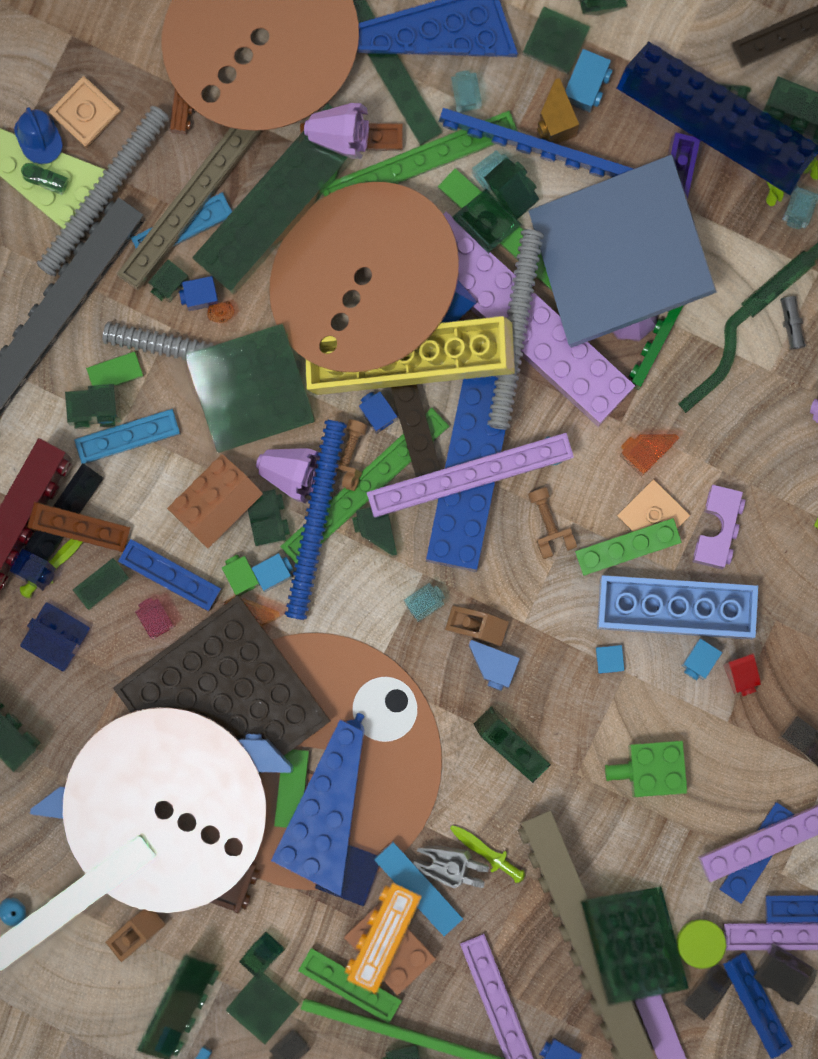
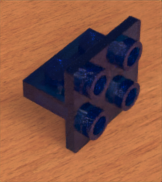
M46 602L36 619L32 618L27 625L30 629L20 646L64 672L90 631V627Z

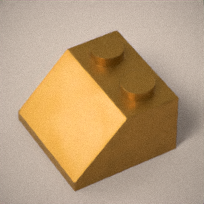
M560 78L554 80L541 111L538 128H536L540 139L555 144L576 137L579 128V122Z

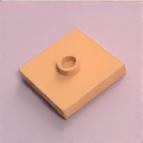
M83 76L48 113L87 148L121 113V110Z
M653 479L617 517L634 532L674 518L678 529L690 515Z

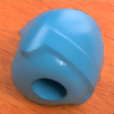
M5 898L0 903V919L6 925L16 926L25 919L26 908L20 900Z

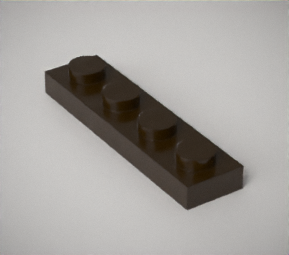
M818 5L732 42L731 47L741 68L818 35Z
M417 384L390 387L415 476L419 477L441 470Z

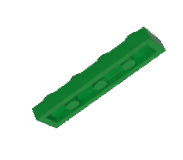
M683 306L667 311L668 314L664 321L658 320L652 331L657 334L652 343L647 341L640 354L645 357L641 365L635 364L629 375V378L633 379L632 383L635 385V389L639 390Z

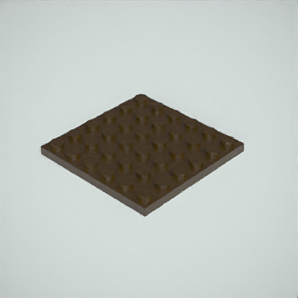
M239 595L113 687L130 713L152 708L187 710L211 719L231 733L238 741L239 739H246V734H262V739H268L283 756L331 722Z

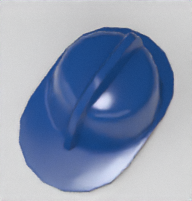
M27 107L26 112L20 116L15 124V136L23 154L28 160L36 164L51 163L61 154L63 145L59 132L49 115L41 110H31L30 107Z

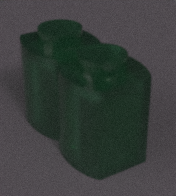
M275 489L262 492L263 495L248 509L256 547L286 541L285 535L290 534L287 519L282 520L280 510L285 509L282 494L276 495Z

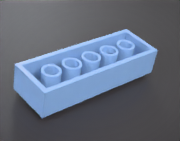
M602 575L599 585L597 629L752 640L756 637L758 586Z

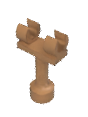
M349 419L346 430L350 436H348L344 453L338 464L339 468H336L335 472L346 473L342 481V487L355 491L362 473L355 468L349 467V462H351L350 460L352 459L353 450L356 448L358 438L365 436L368 425Z
M544 487L528 493L531 504L535 503L540 508L539 511L548 532L547 537L536 541L543 560L553 556L548 543L551 540L563 537L567 551L577 548L571 528L560 532L555 528L556 525L553 523L554 520L549 511V506H547V499L550 497L548 488Z

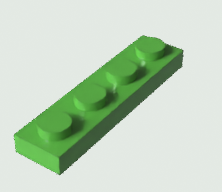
M674 518L577 550L575 553L584 576L680 544L682 541Z
M310 949L298 970L299 972L386 1023H390L402 1002L401 999L380 987L375 994L348 981L349 974L345 973L346 967L317 950Z

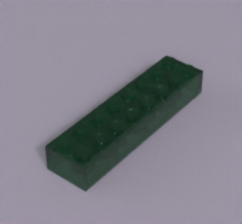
M328 103L321 111L332 109L333 107ZM303 131L192 257L193 260L234 295L353 159L312 143Z

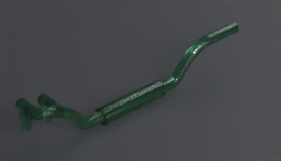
M818 243L807 252L803 250L740 303L742 307L729 317L724 327L725 341L721 361L710 377L678 403L685 413L717 388L730 372L736 354L738 326L750 316L754 318L816 265Z

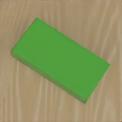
M135 351L86 368L95 393L144 377Z

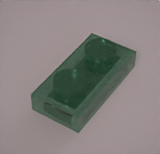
M112 558L76 586L73 592L90 611L130 578L116 560Z

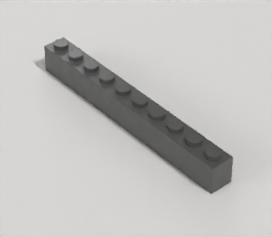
M118 198L116 202L111 201L104 210L106 215L100 223L97 221L89 231L90 237L85 243L81 242L76 247L73 253L75 257L70 264L66 262L58 273L60 277L56 283L48 285L43 293L44 299L39 305L36 303L28 313L30 318L24 325L20 324L12 335L14 339L10 345H4L0 350V417L132 240L131 238L134 237L146 221L142 213L121 198Z

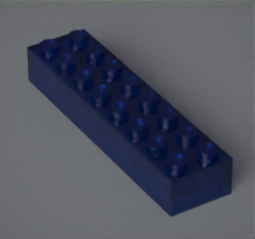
M649 41L626 66L616 88L790 196L811 170L818 157V145L812 140L794 131L791 127L776 120L768 113L763 112L747 100L732 93L724 86L719 85L703 73L696 71L680 59L675 58Z

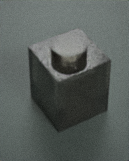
M293 1028L270 1049L272 1056L269 1058L300 1059L311 1049V1046Z

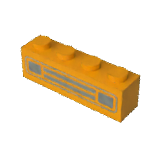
M392 883L391 887L385 885L379 900L383 901V904L379 911L374 909L367 923L372 926L368 936L362 934L356 947L361 951L356 960L350 959L345 973L349 974L348 981L376 994L420 901V895L395 883Z

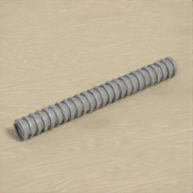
M151 106L150 113L146 112V118L140 120L141 125L135 127L137 129L136 132L132 131V137L126 140L127 144L121 146L122 151L117 152V158L113 157V163L107 165L108 170L102 172L104 175L98 178V184L94 183L93 186L95 188L88 191L89 196L84 197V203L80 202V208L74 211L76 214L69 217L71 220L65 223V229L61 228V234L55 236L56 241L51 242L52 246L46 249V255L42 254L41 257L43 259L36 262L37 266L50 276L57 275L56 270L62 268L60 265L66 262V256L70 257L71 254L69 252L76 249L75 244L80 243V237L84 238V232L90 229L88 226L95 223L93 221L94 218L99 217V211L103 212V206L109 203L107 200L113 198L112 194L118 191V185L122 186L123 183L121 181L128 178L127 173L132 172V166L136 167V161L142 158L140 155L146 153V147L149 148L151 146L150 142L156 139L154 136L160 134L159 129L164 128L165 121L168 122L170 120L169 116L157 106Z
M531 229L521 231L523 238H520L519 241L521 243V246L518 247L520 254H517L519 261L515 264L517 270H514V275L516 277L512 281L515 284L511 286L513 293L510 294V298L512 301L508 304L510 306V309L507 310L509 317H506L512 322L515 374L496 376L498 381H495L494 385L497 387L493 389L495 396L492 397L494 404L490 406L492 412L489 413L491 420L487 423L492 428L502 430L510 429L508 422L512 420L510 413H513V408H511V405L515 403L512 399L516 396L514 389H517V384L515 382L519 380L517 373H520L518 365H521L522 362L519 359L523 357L521 350L524 349V345L522 342L526 340L524 334L527 333V329L525 326L529 322L526 319L530 317L528 310H531V305L529 302H532L531 294H534L532 286H535V281L533 279L537 277L535 271L538 270V266L536 263L540 260L537 256L541 254L539 247H542V242L540 239L544 237V234L540 231Z
M110 321L105 324L103 331V343L108 344L110 342L112 346L119 344V347L123 348L125 345L127 349L134 347L136 351L143 349V352H147L149 350L151 354L158 352L160 356L166 354L167 357L173 355L175 359L182 357L184 361L190 359V362L197 360L199 364L205 362L206 365H210L212 363L214 367L221 365L223 369L225 367H229V370L236 368L238 372L245 370L247 374L249 371L253 372V375L260 373L262 377L268 375L269 378H272L274 376L277 380L284 378L286 382L292 380V383L298 381L301 364L299 360L292 362V359H288L286 361L284 357L277 359L274 355L271 358L268 354L262 356L260 352L253 354V351L247 353L245 349L238 351L236 347L229 349V346L223 348L221 344L214 346L212 342L210 344H206V341L199 343L197 339L190 341V338H186L184 340L182 336L175 338L173 334L167 336L166 333L160 335L158 331L151 333L149 329L147 331H143V328L136 330L134 326L128 328L125 324L123 327L119 323L112 325Z

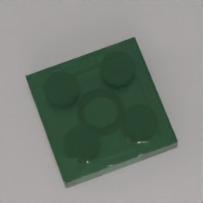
M543 7L522 54L569 75L590 27Z
M259 970L225 1011L262 1043L266 1044L300 1003L263 971Z

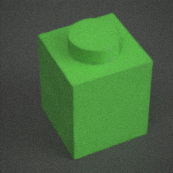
M236 555L225 561L226 566L222 567V570L236 596H241L260 586L245 556L240 558L239 555Z

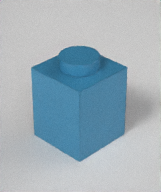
M279 553L251 568L264 592L292 578L289 572L293 571L289 560L287 557L282 559Z
M700 638L681 665L686 669L684 673L696 681L698 678L706 679L722 652Z

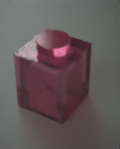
M152 598L141 602L138 605L140 609L135 611L152 640L175 627L159 599L153 601Z

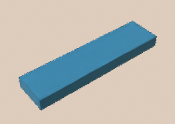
M223 193L208 200L173 247L234 217ZM152 228L131 238L136 248Z
M170 409L74 439L81 464H87L180 435L174 411Z
M393 841L374 858L375 862L395 884L421 896L417 908L443 936L447 935L463 920Z

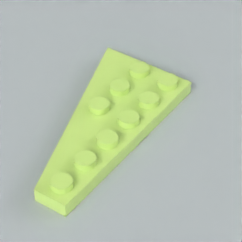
M0 129V177L58 226L65 229V223L70 222L71 219L69 217L76 214L74 212L75 209L80 208V202L84 203V197L89 196L88 191L95 188L93 186L94 183L98 184V178L100 176L103 177L104 174L102 172L105 169L61 153L56 160L48 164L33 163L23 154L15 134Z

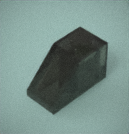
M794 716L778 738L818 767V731L800 717Z
M716 964L705 972L681 1002L704 1021L722 1000L732 985V981L728 977L727 972L720 965Z

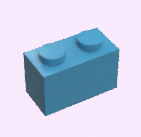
M582 49L565 90L571 105L587 112H591L593 106H599L603 93L600 92L602 83L608 84L613 72L609 68L611 60Z

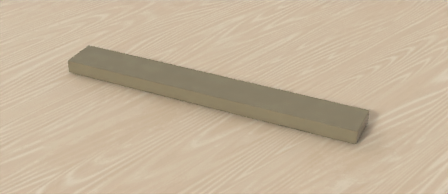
M230 128L118 271L117 276L136 290L141 288L260 135L261 131Z

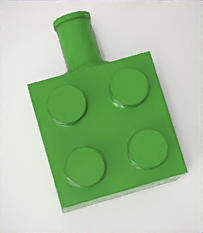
M683 741L628 745L630 760L628 764L605 765L606 781L629 779L632 784V797L687 793Z

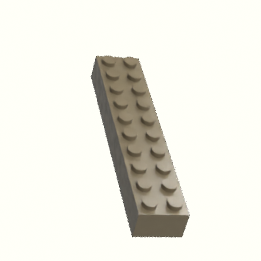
M546 811L520 822L522 828L518 829V833L523 844L528 843L532 852L528 854L533 868H539L542 877H539L538 880L543 892H549L552 901L548 902L552 914L555 918L560 917L562 925L558 928L565 942L570 941L573 948L569 951L574 966L581 967L583 974L579 975L584 990L586 992L591 991L593 999L589 1000L596 1016L601 1015L604 1023L599 1024L602 1033L607 1041L611 1040L614 1047L610 1049L613 1059L655 1058L552 812Z

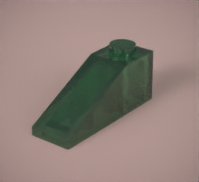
M492 706L474 723L480 737L532 783L551 766L549 761Z

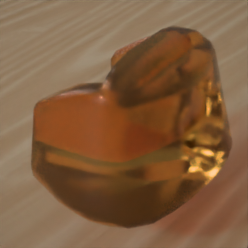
M229 301L209 305L207 310L209 320L215 323L228 322L235 313L234 307Z

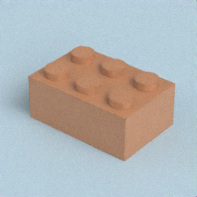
M221 454L167 509L208 549L263 493L240 469Z
M381 901L374 909L379 911L383 904V901ZM374 909L344 936L358 954L361 950L356 947L362 934L367 936L372 926L367 923ZM408 927L383 977V981L397 996L436 960V957Z

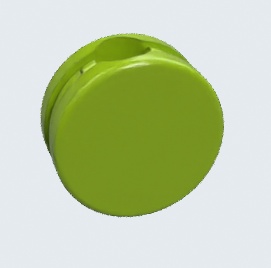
M696 919L686 923L680 929L676 939V947L679 956L685 963L695 968L706 969L716 965L723 958L726 951V938L723 931L715 923L704 919Z

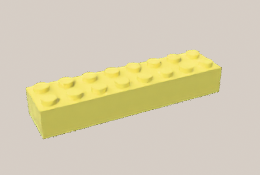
M504 316L440 323L423 344L404 358L382 368L364 372L329 370L306 360L307 390L316 395L515 374L512 322ZM333 336L325 337L320 343V350L324 354L332 353L337 347V340Z

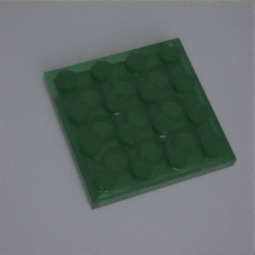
M284 323L185 355L217 453L316 421Z
M662 887L581 901L608 1006L689 989Z

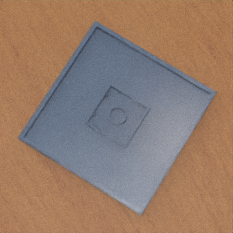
M672 155L528 210L534 230L544 234L543 239H540L542 247L539 248L568 345L571 348L717 293Z

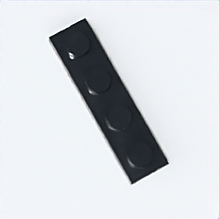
M82 463L53 507L80 514L104 478ZM36 530L24 549L46 563L63 537Z

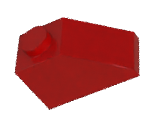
M754 654L723 665L734 694L740 692L743 697L757 692L755 686L761 685Z

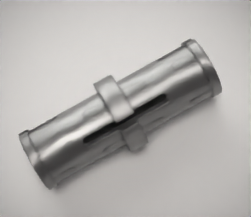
M797 296L780 299L785 320L782 323L783 328L787 330L790 350L806 347L801 326L804 323L803 318H800Z

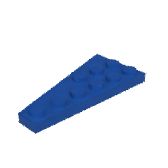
M437 0L358 23L359 42L357 53L517 57L518 55L500 0Z
M343 720L339 721L271 859L272 862L342 896L364 737L363 730Z

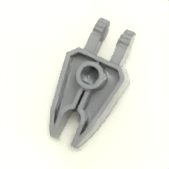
M422 846L417 849V852L432 857L434 862L430 863L418 859L414 861L413 864L424 874L452 888L458 887L463 883L479 888L484 887L485 881L468 876L467 874L469 868L479 872H488L489 866L472 860L469 850L444 846Z

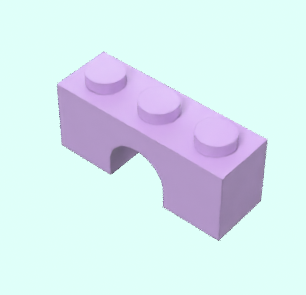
M716 485L710 487L704 512L713 514L720 520L721 531L715 537L704 535L698 537L692 562L718 569L725 568L726 564L730 565L733 556V549H729L731 540H736L739 531V524H735L737 514L742 515L745 506V499H741L743 492Z

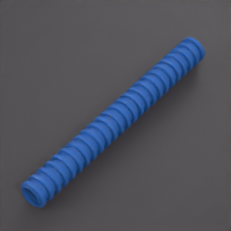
M325 420L324 422L326 429L323 428L325 434L321 437L323 444L319 446L322 449L321 452H318L319 460H316L318 468L314 470L317 473L316 476H313L314 484H311L313 492L309 494L312 497L311 500H308L309 508H306L308 516L304 518L307 521L306 524H303L304 532H301L303 540L299 542L302 545L301 548H298L299 556H296L298 564L295 563L294 566L297 569L293 571L295 578L291 580L293 587H290V591L292 593L288 595L290 602L286 604L288 611H285V615L299 620L307 619L305 613L309 611L307 604L311 602L309 595H312V591L310 589L314 587L312 580L316 578L314 571L317 572L315 565L319 563L317 556L321 554L319 552V548H322L320 542L324 539L322 532L326 530L323 527L324 524H327L326 516H329L327 508L331 506L328 503L329 500H332L331 492H334L332 484L336 482L333 479L334 476H337L336 468H339L337 460L341 458L338 455L339 452H342L341 444H344L342 436L346 434L343 431L344 428H347V425L333 420Z

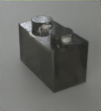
M772 943L758 963L753 978L763 987L771 988L779 993L784 1000L799 1005L815 983L818 970Z

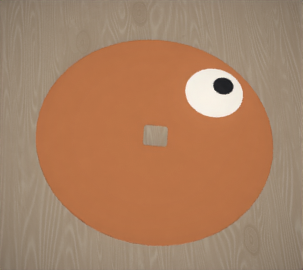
M300 633L273 639L272 641L331 720L330 723L293 750H302L303 747L325 750L340 720L345 722L354 720L357 713H361L365 717L361 723L365 733L359 763L343 887L360 882L383 870L375 862L374 858L392 841L404 853L420 834L432 812L439 790L442 769L441 743L434 715L421 690L407 672L381 651L352 638L325 633ZM262 772L259 776L265 794L266 821L262 841L253 860L257 862L256 869L260 870L258 878L291 889L328 890L271 861L287 828L274 826L280 772ZM307 773L306 788L313 774ZM213 825L205 826L204 830L214 844L218 842L220 838L218 828ZM229 838L224 844V850L239 856L243 851V843L238 838Z

